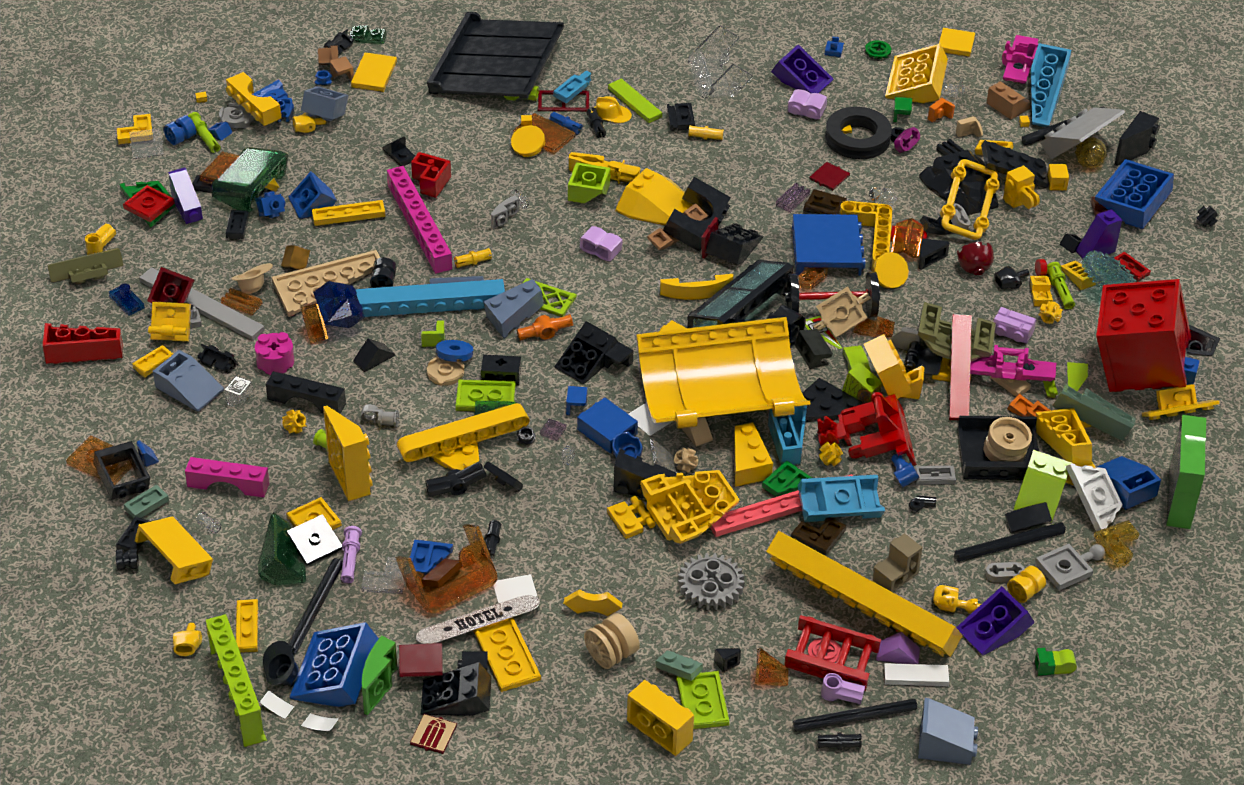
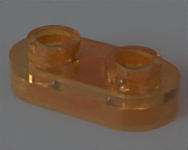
M808 267L799 275V286L803 289L814 288L827 277L828 268Z

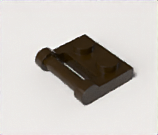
M813 189L809 199L804 204L803 211L840 215L841 203L847 201V198Z

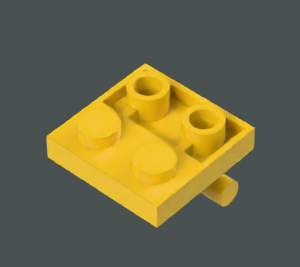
M152 302L151 326L148 327V333L151 334L150 339L189 341L191 304Z

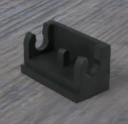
M818 329L799 331L794 345L809 369L827 365L826 361L821 360L831 358L833 353Z

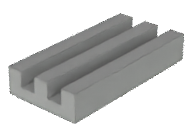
M914 466L920 477L916 480V485L956 484L954 466Z

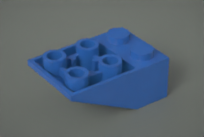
M1123 456L1097 466L1106 469L1125 510L1158 495L1161 479L1148 466Z

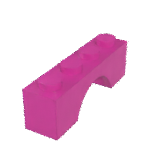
M190 457L185 469L187 487L207 490L208 486L212 483L227 482L238 487L244 495L265 497L270 483L267 467Z

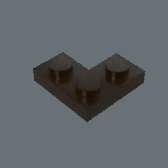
M830 517L820 529L801 521L791 533V537L826 556L846 531V525Z

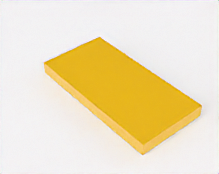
M513 617L473 630L481 650L488 651V665L501 692L541 680L539 670Z

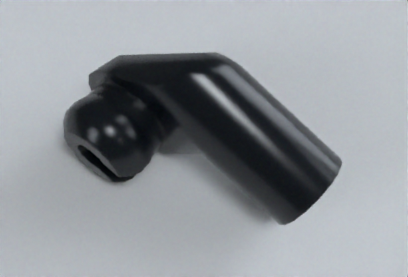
M918 495L910 501L909 507L912 511H919L925 506L936 507L937 497Z

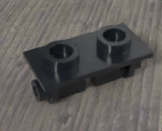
M346 29L342 33L339 32L332 41L328 40L323 48L338 46L339 55L343 52V49L346 50L353 44L354 39L347 35L348 29Z
M201 344L204 350L198 354L197 358L200 362L212 366L217 361L214 367L224 372H231L233 364L238 365L232 353L228 351L223 353L213 345L209 344V346Z

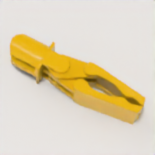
M575 152L569 154V171L572 172L576 162L610 168V179L617 180L618 184L620 181L630 183L640 174V167L627 165L625 160L622 163L616 161L608 162L604 160V156Z

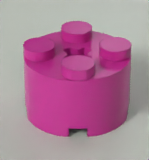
M270 333L258 336V340L255 343L258 369L271 375L273 371L285 373L288 368H292L295 361L292 340L288 337L287 333Z

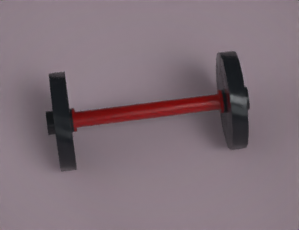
M867 272L865 291L851 292L857 298L866 292L871 299L865 302L868 318H876L879 312L880 300L878 276L876 272ZM789 273L787 277V291H785V302H787V307L799 313V300H825L838 292L799 293L798 276L796 273Z

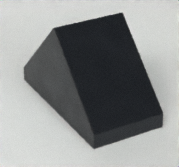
M922 238L919 269L922 270L948 256L950 243L943 240Z
M367 338L353 359V362L363 372H366L394 357L395 353L384 343Z

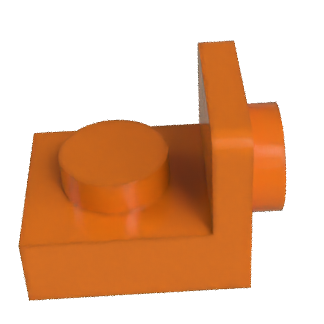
M940 98L929 107L927 120L934 122L938 118H942L943 115L952 119L955 105L944 98Z

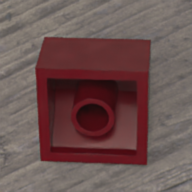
M161 267L147 302L151 304L152 302L186 303L195 280Z

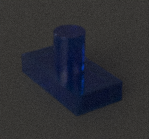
M121 284L119 287L109 291V296L128 316L145 308L144 303L131 291L129 284Z

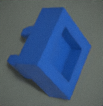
M832 37V41H827L825 55L841 57L844 43L839 42V37Z

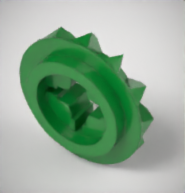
M880 40L870 41L865 46V53L869 57H874V59L880 58L882 60L883 57L888 58L892 50L888 43Z

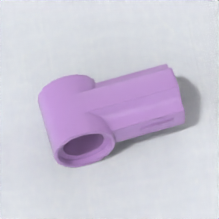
M830 673L823 679L821 696L828 701L841 699L861 704L865 686L843 681L839 675Z

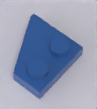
M414 540L406 570L407 575L416 577L427 575L453 552V544Z

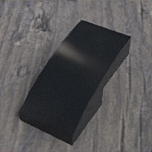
M923 215L919 220L924 231L937 235L954 234L942 227L941 216L936 220Z
M1046 502L1020 508L1005 514L1010 533L1028 530L1031 527L1048 524L1052 521Z

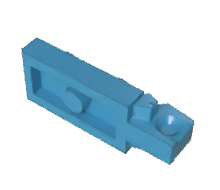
M586 70L580 76L574 74L554 90L553 96L564 103H568L589 85L591 73Z

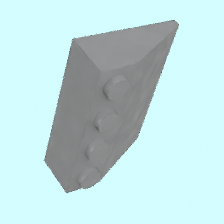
M1096 107L1089 111L1084 109L1078 113V118L1073 116L1067 120V125L1063 123L1055 128L1057 132L1052 130L1044 135L1046 139L1040 143L1052 160L1123 115L1125 111Z

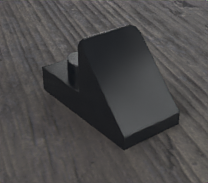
M405 136L382 147L400 166L410 164L415 157L406 147Z

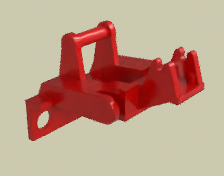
M880 392L873 393L871 395L872 402L842 410L840 415H838L839 423H835L827 416L824 417V421L817 419L820 448L827 442L830 445L833 443L839 444V440L843 438L848 446H852L850 434L865 430L864 426L878 423L880 431L861 436V444L850 447L848 450L849 456L851 458L863 456L869 458L896 449L898 456L906 453L912 465H917L904 410L895 394L883 397Z

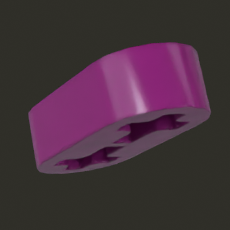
M915 127L904 130L894 141L895 149L899 153L910 150L920 140L919 130Z

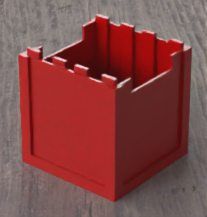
M1180 279L1103 285L1096 338L1109 392H1120L1128 389H1135L1136 391L1145 390V388L1186 387L1187 381L1184 370L1186 348H1188L1189 340H1191V333Z

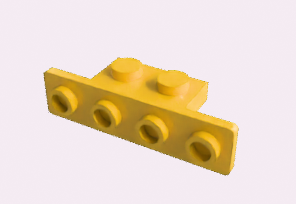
M1189 384L1186 387L1156 390L1159 409L1142 412V417H1149V420L1160 419V415L1164 414L1167 417L1177 416L1180 411L1193 413L1196 412L1197 408H1202V410L1214 409L1213 405L1220 403L1219 400L1197 402L1195 385Z

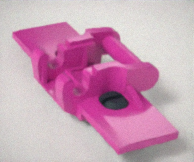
M1016 35L1012 47H1010V41L1006 42L1005 50L1002 54V63L1006 66L1003 76L1005 81L1009 80L1015 83L1026 84L1039 39Z
M994 345V355L970 362V374L1023 381L1055 380L1056 363L1029 359V348L1014 349ZM1003 355L1018 356L1017 362H1004Z

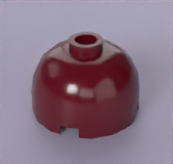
M982 242L964 245L962 251H957L960 267L970 274H984L994 261L992 245L990 243H987V246L982 245Z

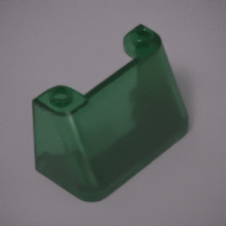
M255 147L243 149L236 161L219 179L213 181L211 186L213 189L212 197L236 210H247L250 214L253 210L251 204L256 201L255 198L259 197V193L273 178L282 179L286 174L288 154L279 150Z

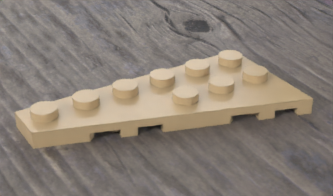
M377 250L273 276L272 283L288 317H291L372 273L374 261L380 258Z

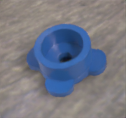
M321 70L316 73V85H329L332 83L330 80L332 74L328 71Z

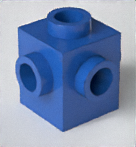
M270 191L264 193L263 197L255 198L259 216L269 215V218L280 216L279 213L285 211V200L281 194Z

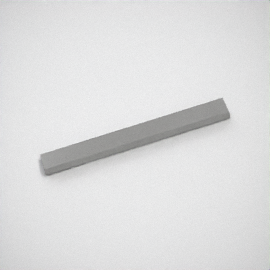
M151 267L139 277L140 282L152 288L159 271ZM191 288L186 300L187 304H191V309L195 306L200 314L252 341L265 331L264 325Z

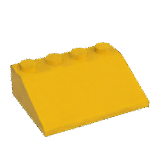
M941 43L894 56L885 97L888 99H895V97L912 98V102L917 103L934 102L940 99L948 61Z
M324 406L328 462L347 500L351 501L371 495L370 487L373 486L369 475L372 470L368 459L371 457L367 445H369L367 434H363L361 428L330 407Z

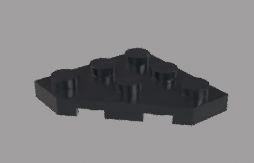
M818 378L802 393L804 398L810 401V405H807L805 422H808L810 419H821V421H824L825 416L835 420L842 410L865 404L821 378Z

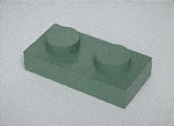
M155 485L126 502L124 510L133 518L135 516L142 518L167 503L169 496L158 485Z
M667 650L656 660V668L692 681L703 671V663Z

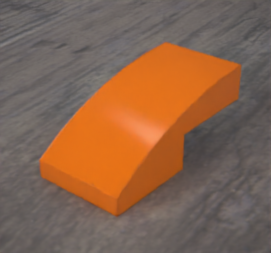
M1018 394L1007 408L1021 417H1036V412L1051 411L1038 400L1033 404L1021 394Z

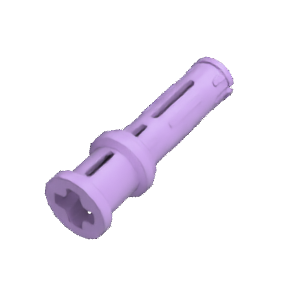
M356 526L346 527L343 533L345 536V541L342 543L344 557L341 580L343 583H352L354 581L356 554L360 550L359 538L362 535L361 529Z

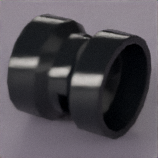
M131 548L126 553L123 549L116 550L117 570H124L126 565L131 569L139 568L137 548Z

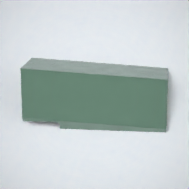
M1066 384L1052 407L1058 410L1074 408L1081 421L1122 441L1133 428L1136 418L1086 388L1083 394Z

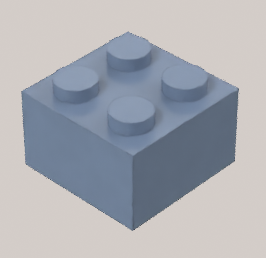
M318 86L304 91L301 111L306 112L308 116L315 117L318 115L323 120L332 121L345 114L348 95Z

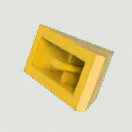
M923 366L908 372L912 382L909 385L912 392L902 396V398H920L924 381Z

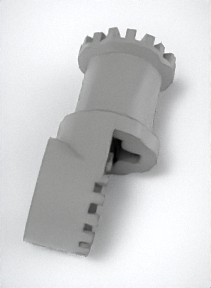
M372 404L362 407L361 420L363 422L378 423V426L394 425V427H398L399 411H383V409H378L377 406ZM367 412H369V413L372 412V413H374V415H373V416H370V415H367L366 413H367Z

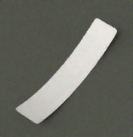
M268 691L260 701L263 706L282 718H286L294 708V706L283 701L271 691ZM310 713L301 726L314 730L330 731L338 721V718H326Z

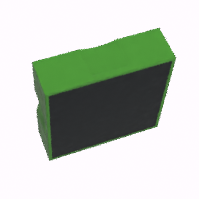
M1182 414L1169 466L1166 526L1191 529L1205 476L1206 418Z

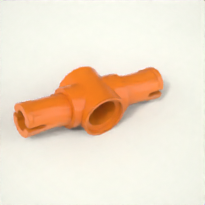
M570 314L560 318H550L547 315H541L536 318L531 326L517 329V336L520 341L530 337H540L543 340L551 339L558 330L573 326V320Z

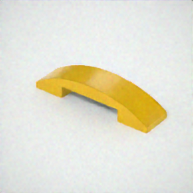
M733 274L715 275V279L711 281L679 283V278L660 279V295L684 300L711 298L733 280Z

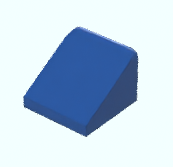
M228 122L216 123L208 129L212 136L220 141L233 133Z
M140 440L137 441L138 454L144 466L147 467L158 463L159 460L154 451Z

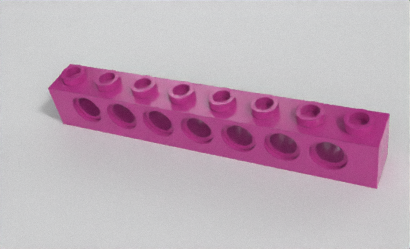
M404 166L388 169V187L433 271L436 274L451 270L452 253Z

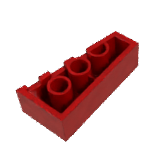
M45 323L42 346L46 364L123 358V341L120 328L96 327L92 330L86 326L68 328V325L60 324V327H52V324Z

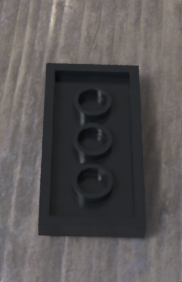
M984 140L981 147L985 168L1007 175V172L1024 165L1035 175L1034 184L1036 186L1048 187L1049 179L1045 161Z

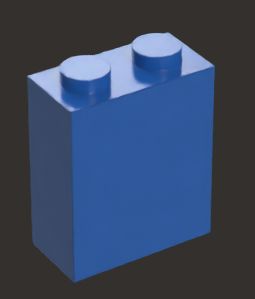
M603 398L577 416V430L608 453H612L613 439L619 433L630 432L633 436L638 434V421L607 398Z

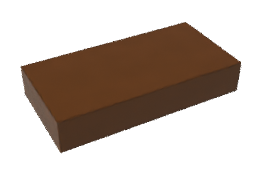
M443 559L421 579L423 586L440 588L461 569V560Z

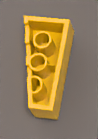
M1074 408L1036 412V433L1063 459L1075 464V466L1092 465V443Z

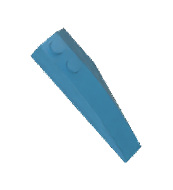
M1041 43L1038 44L1031 67L1033 125L1050 126L1069 68L1072 50Z

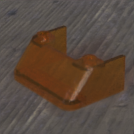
M463 525L469 545L463 547L459 552V560H461L462 567L441 587L423 586L421 579L425 575L415 570L411 558L395 557L407 588L427 612L438 613L496 583L497 572L478 525Z

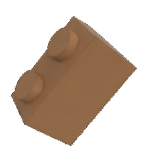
M1001 81L988 89L986 103L1010 120L1032 108L1031 101Z

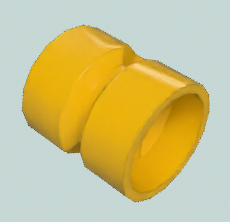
M1028 566L1008 581L1007 589L1009 594L1018 602L1024 603L1046 586V579L1037 567Z

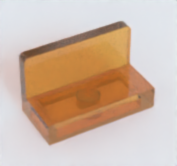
M913 218L896 223L891 252L897 254L904 252L912 258L919 257L924 226Z

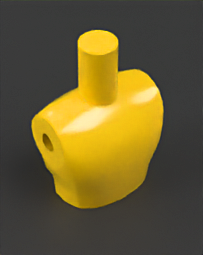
M306 113L292 118L295 132L309 133L315 130L316 125L326 124V120L313 118V116H308Z
M189 623L186 631H179L173 634V650L175 654L179 656L192 655L201 645L202 633L195 630L196 625L194 623Z

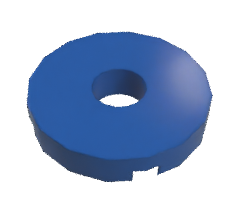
M445 340L436 345L435 352L439 358L445 361L457 362V359L467 361L473 356V346L464 341Z

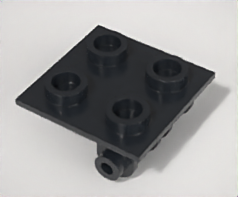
M912 341L909 344L904 361L905 370L908 373L923 366L924 375H939L943 357L933 353L930 349H921L918 341Z

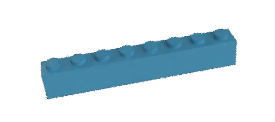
M503 279L355 289L357 317L485 308L484 301L505 292Z

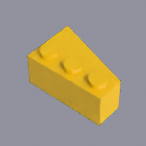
M754 423L735 426V487L764 481L772 474L773 462Z

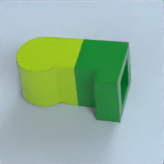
M1037 648L1034 662L1038 676L1069 674L1077 669L1074 652L1070 649L1046 651L1045 648Z

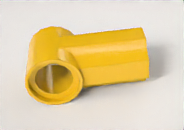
M106 223L95 233L86 235L87 255L103 252V247L116 235V230L110 224Z

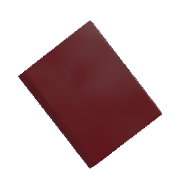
M442 643L399 645L400 677L443 675Z

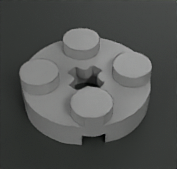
M237 102L229 103L228 107L224 109L223 106L219 111L220 122H228L230 128H248L254 120V117L247 113L245 108Z

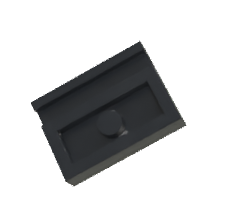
M677 103L674 106L667 104L670 131L676 128L678 130H689V125L695 126L691 103Z

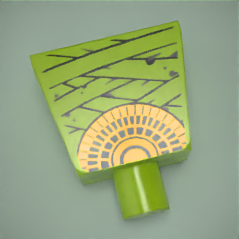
M859 362L848 372L842 391L863 403L872 402L871 395L880 391L882 382Z

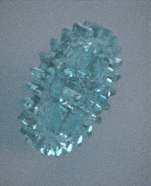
M1095 250L1093 252L1090 251L1081 262L1083 264L1082 267L1085 268L1084 272L1089 274V278H1093L1092 282L1098 283V287L1109 284L1136 282L1133 278L1134 275L1130 274V270L1125 268L1126 265H1121L1119 260H1115L1113 256L1109 257L1107 253L1104 255L1101 251L1099 253Z

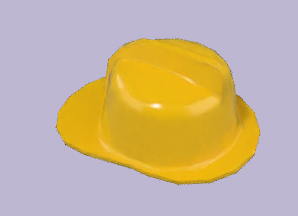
M605 96L598 97L594 108L597 109L598 115L602 120L625 123L631 119L632 114L630 110L620 106L616 98Z

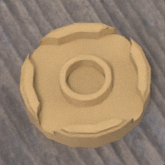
M435 357L428 363L427 376L429 380L438 385L456 384L464 376V364L460 359H457V362H450Z

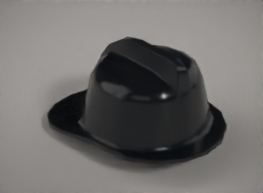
M276 641L268 646L263 655V667L267 682L271 685L294 686L293 681L299 673V668L294 660L290 645L285 641Z

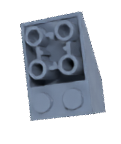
M181 350L175 352L153 370L155 388L197 412L224 391V388L192 356Z

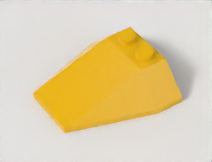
M646 168L625 187L615 211L631 219L665 226L674 209L684 213L693 205L682 199L685 192L671 179Z

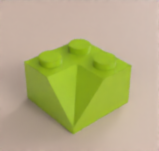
M576 162L568 182V201L587 203L600 194L606 195L610 186V168Z

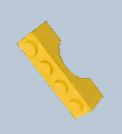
M244 72L226 79L227 94L233 97L239 105L245 108L247 113H250L263 126L282 118L280 104L271 96L257 97L252 95L254 93L253 80Z

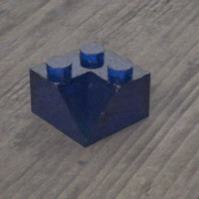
M328 281L313 292L325 325L351 328L365 318L363 308L353 285Z

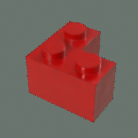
M418 152L411 162L412 178L420 180V193L437 198L451 178V161Z

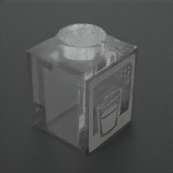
M235 376L224 389L225 403L240 409L254 395L252 381L239 376Z

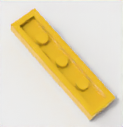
M383 200L312 209L314 226L386 217Z

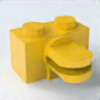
M1024 165L1007 172L1003 199L1013 208L1024 205L1027 209H1031L1039 205L1040 198L1034 192L1035 175Z

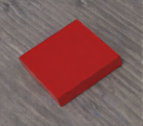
M146 185L123 203V208L152 222L174 204V198Z

